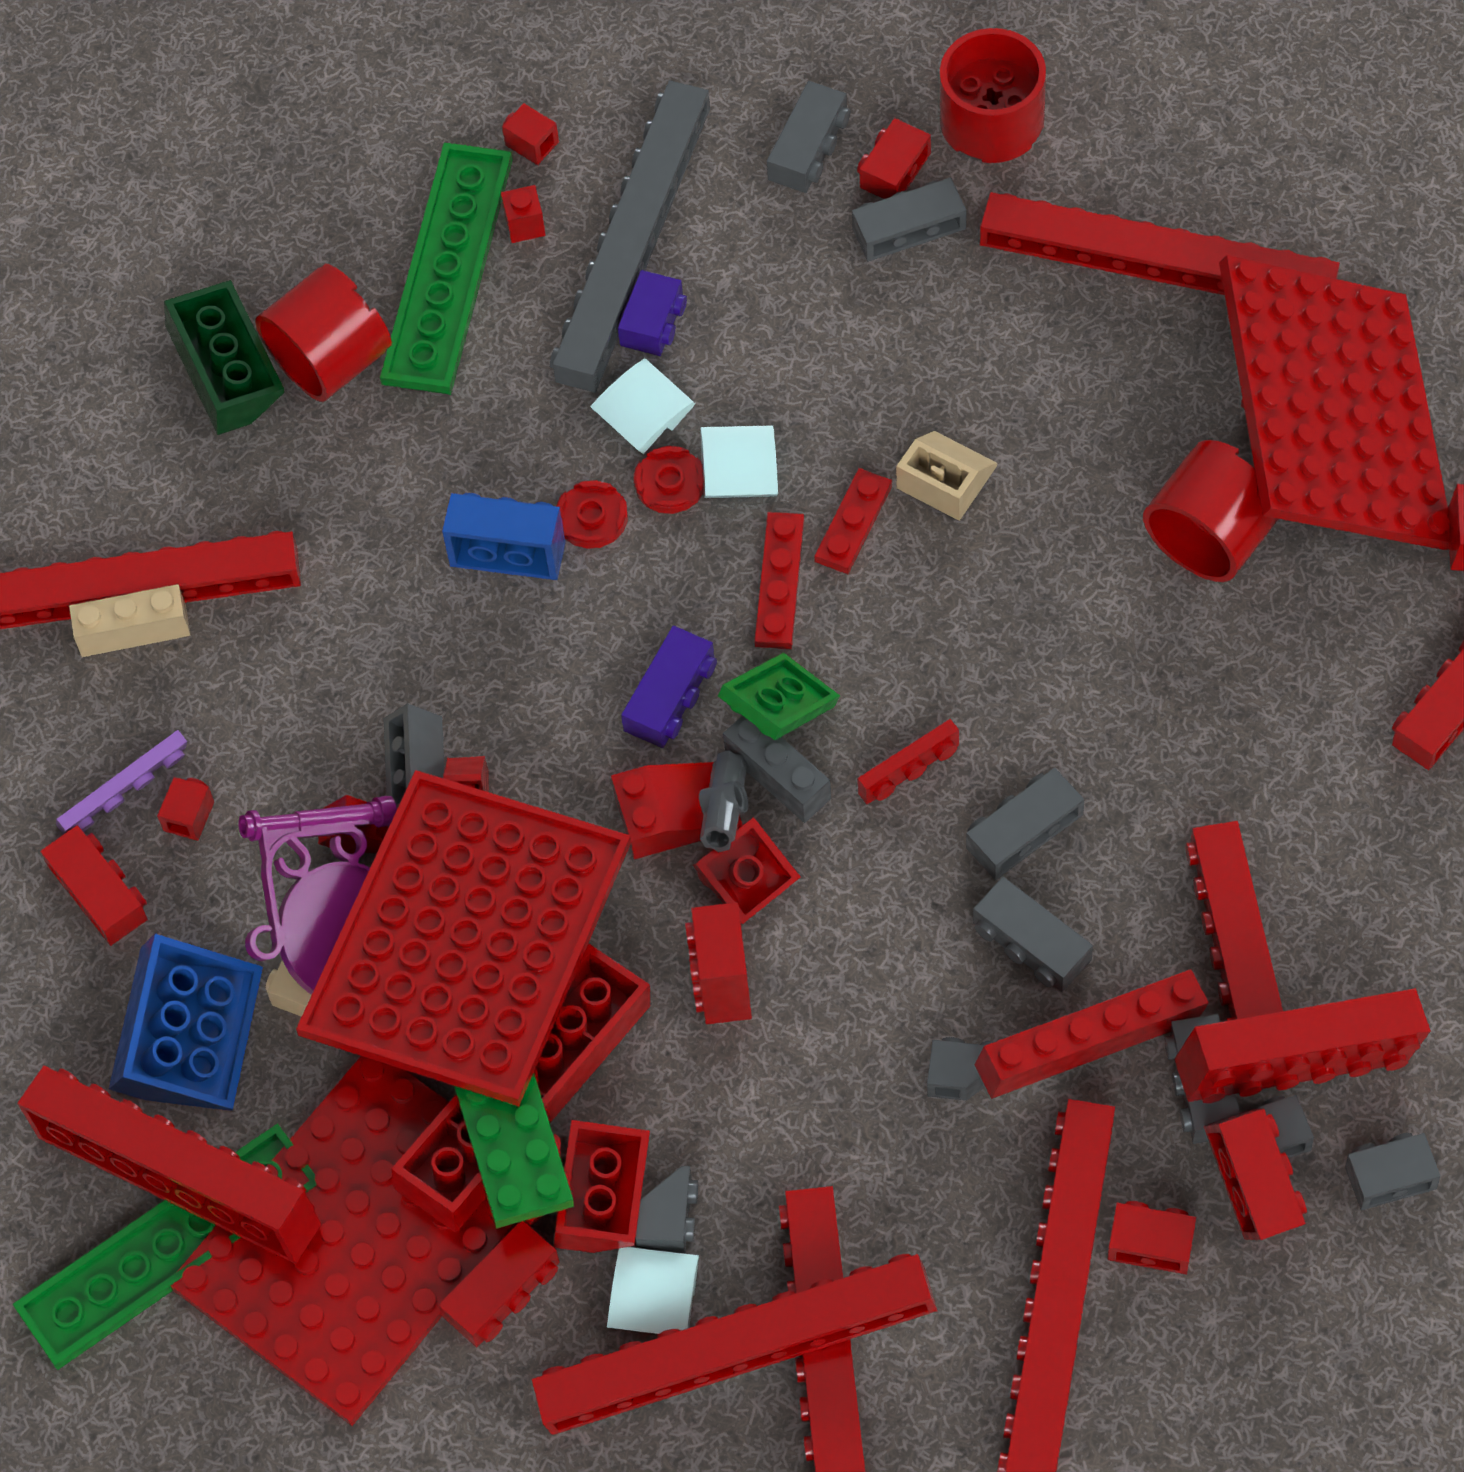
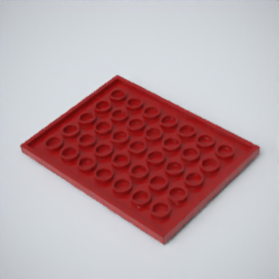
M1226 255L1219 262L1263 516L1448 550L1450 543L1448 505L1406 294Z
M415 770L296 1028L298 1036L520 1106L630 847L631 836Z
M363 1056L359 1057L290 1138L293 1146L288 1149L284 1146L272 1160L280 1166L282 1180L289 1177L302 1185L306 1184L310 1180L304 1174L302 1168L307 1164L315 1174L317 1186L306 1192V1195L315 1206L314 1211L321 1226L298 1262L295 1264L243 1238H239L231 1243L228 1237L233 1233L216 1225L179 1270L208 1250L212 1258L200 1266H189L184 1270L182 1278L171 1285L175 1293L351 1426L355 1424L441 1319L442 1314L438 1305L518 1224L514 1223L496 1228L486 1197L455 1233L394 1189L391 1168L449 1102L406 1070ZM268 1164L267 1168L273 1172L274 1176L278 1177L277 1169L273 1165Z

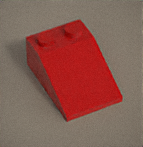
M714 762L646 765L611 775L614 796L626 834L631 836L630 848L634 860L701 841L700 834L704 815L700 806L699 793L702 789L709 788ZM740 815L738 818L737 829L740 826H742Z

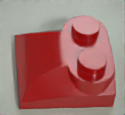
M754 817L736 830L735 840L731 842L729 850L717 852L711 849L692 865L696 869L700 881L706 887L711 888L723 904L738 902L741 925L801 878Z

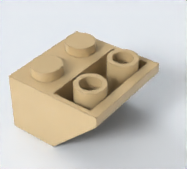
M933 431L915 439L896 466L897 489L960 521L997 467V463Z

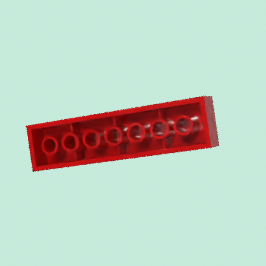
M589 943L534 1070L549 1123L552 1122L651 1006L650 984ZM457 1095L451 1099L391 1168L394 1189L455 1233L487 1197Z
M43 1065L17 1103L38 1139L295 1264L321 1226L314 1211L315 1206L309 1201L305 1193L306 1188L298 1181L289 1177L282 1180L274 1176L269 1168L259 1162L253 1161L252 1164L240 1160L237 1153L228 1147L220 1146L217 1149L207 1144L208 1142L205 1138L192 1130H187L184 1133L176 1129L172 1122L161 1115L156 1114L154 1117L146 1115L138 1105L130 1100L123 1099L119 1102L111 1098L105 1089L96 1084H91L88 1087L80 1083L76 1076L65 1069L60 1068L58 1071H55Z

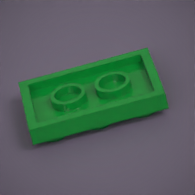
M782 653L723 684L718 697L726 702L734 712L741 714L757 726L761 733L777 740L834 708L840 695L788 655Z

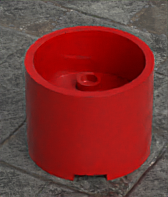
M986 28L963 35L947 49L940 65V126L944 138L956 152L961 151L971 157L982 159L984 163H1000L1015 159L1032 148V144L1037 140L1044 127L1046 88L1045 61L1033 42L1011 30Z
M324 264L317 268L255 318L257 331L267 350L280 368L307 395L319 402L328 400L385 354L386 349L392 345L390 333L376 308L372 307L370 309L366 301L354 291L357 289V285L342 271L330 264Z
M1204 440L1198 442L1195 448L1190 451L1145 508L1143 522L1152 540L1174 562L1201 578L1214 582H1227L1235 577L1279 519L1263 516L1255 468L1237 456L1239 449L1220 441Z

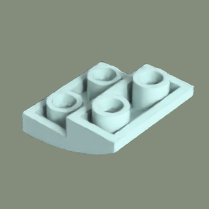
M644 358L611 384L590 407L639 452L644 454L667 427L673 430L696 403Z
M773 426L700 428L704 498L770 497L778 495Z
M635 1247L619 1248L607 1328L655 1334L669 1329H679L681 1331L689 1328L699 1255Z

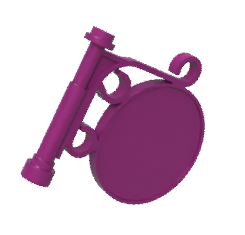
M392 796L374 797L372 801L360 805L295 811L293 814L260 817L256 810H249L239 818L240 835L243 838H248L250 841L259 842L262 861L261 879L269 925L256 927L247 934L245 939L247 953L257 961L275 958L280 953L290 975L311 995L370 867L358 863L359 858L365 853L367 848V840L363 832L356 827L367 824H374L376 827L390 826L397 811L396 803ZM348 834L354 838L356 850L353 854H348L342 849L340 836L331 838L330 848L332 854L342 862L324 864L308 871L311 857L309 851L299 839ZM286 842L298 854L300 865L297 870H292L287 867L283 858H278L273 862L275 869L280 875L296 879L283 898L278 912L272 878V861L278 848ZM270 931L272 948L267 954L259 951L257 948L256 937L259 933Z

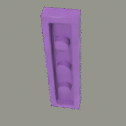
M179 730L175 731L57 818L56 826L63 835L77 825L83 832L94 824L93 816L103 809L106 813H109L117 808L125 800L122 795L132 787L137 791L141 790L155 778L152 774L162 765L168 769L178 763L185 756L182 751L186 748V739Z

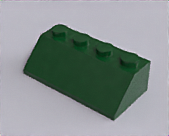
M231 280L164 301L165 327L217 435L252 424L284 394V387Z

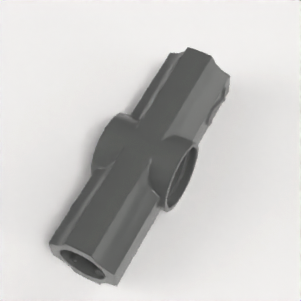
M730 750L717 754V760L713 763L709 788L702 789L699 793L700 806L704 815L700 840L705 848H712L717 852L730 849L731 842L735 840L739 814L745 813L748 810V797L744 788L747 762L742 755L734 754Z

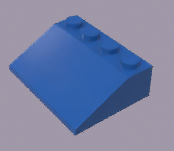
M154 934L140 949L109 1090L148 1101L233 1110L263 967Z

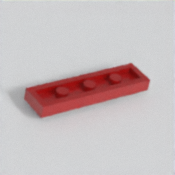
M768 512L755 647L792 649L805 521L804 514Z

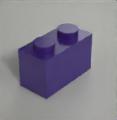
M644 270L640 271L618 326L620 346L661 356L664 346H670L674 339L676 329L674 321L676 316H682L686 308L687 296L683 295L681 280Z

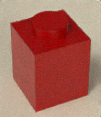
M525 103L515 113H510L502 126L505 146L536 165H539L559 143L556 122Z
M535 185L501 192L511 243L546 236L542 210Z
M173 777L157 815L163 831L198 841L214 805V799L209 786L196 778L184 780Z

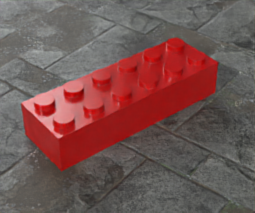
M1414 988L1195 1026L1174 1060L1188 1102L1202 1100L1203 1103L1208 1104L1217 1102L1226 1095L1237 1093L1241 1097H1248L1259 1093L1265 1088L1276 1087L1277 1090H1287L1295 1087L1299 1082L1312 1080L1315 1084H1321L1332 1080L1338 1075L1349 1074L1350 1077H1359L1369 1073L1372 1069L1383 1067L1387 1071L1397 1070L1408 1064L1409 1059L1421 1047L1420 1045L1431 1030L1417 990Z

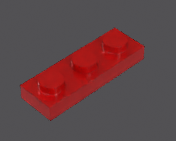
M861 468L858 469L814 556L816 563L849 574L892 488L891 479Z
M949 719L858 777V794L866 804L875 799L878 801L884 800L894 792L898 784L906 779L913 781L925 772L926 766L937 759L944 761L951 757L959 746L958 727Z

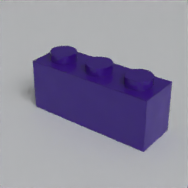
M673 625L621 714L623 731L661 748H664L669 738L675 739L683 723L681 717L686 708L692 709L697 702L700 693L698 688L703 678L709 679L715 670L717 659L714 658L713 642Z

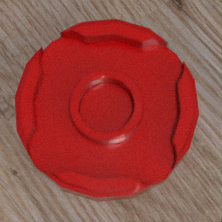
M664 446L653 449L635 467L633 480L637 497L646 507L658 513L674 514L686 511L695 505L704 493L702 461L683 447Z
M597 480L582 481L575 484L573 489L567 493L565 491L560 496L556 507H560L565 539L575 546L586 549L601 548L614 542L624 532L628 522L627 504L624 497L611 484Z

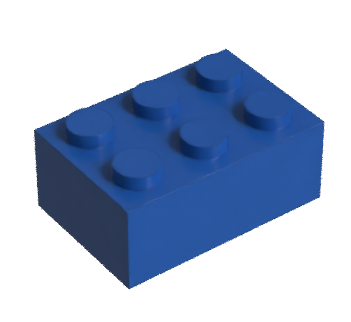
M451 493L442 530L450 567L558 580L566 543L560 507H555L546 502H537L535 504L517 502L508 497L492 499L484 498L474 493H464L463 495Z

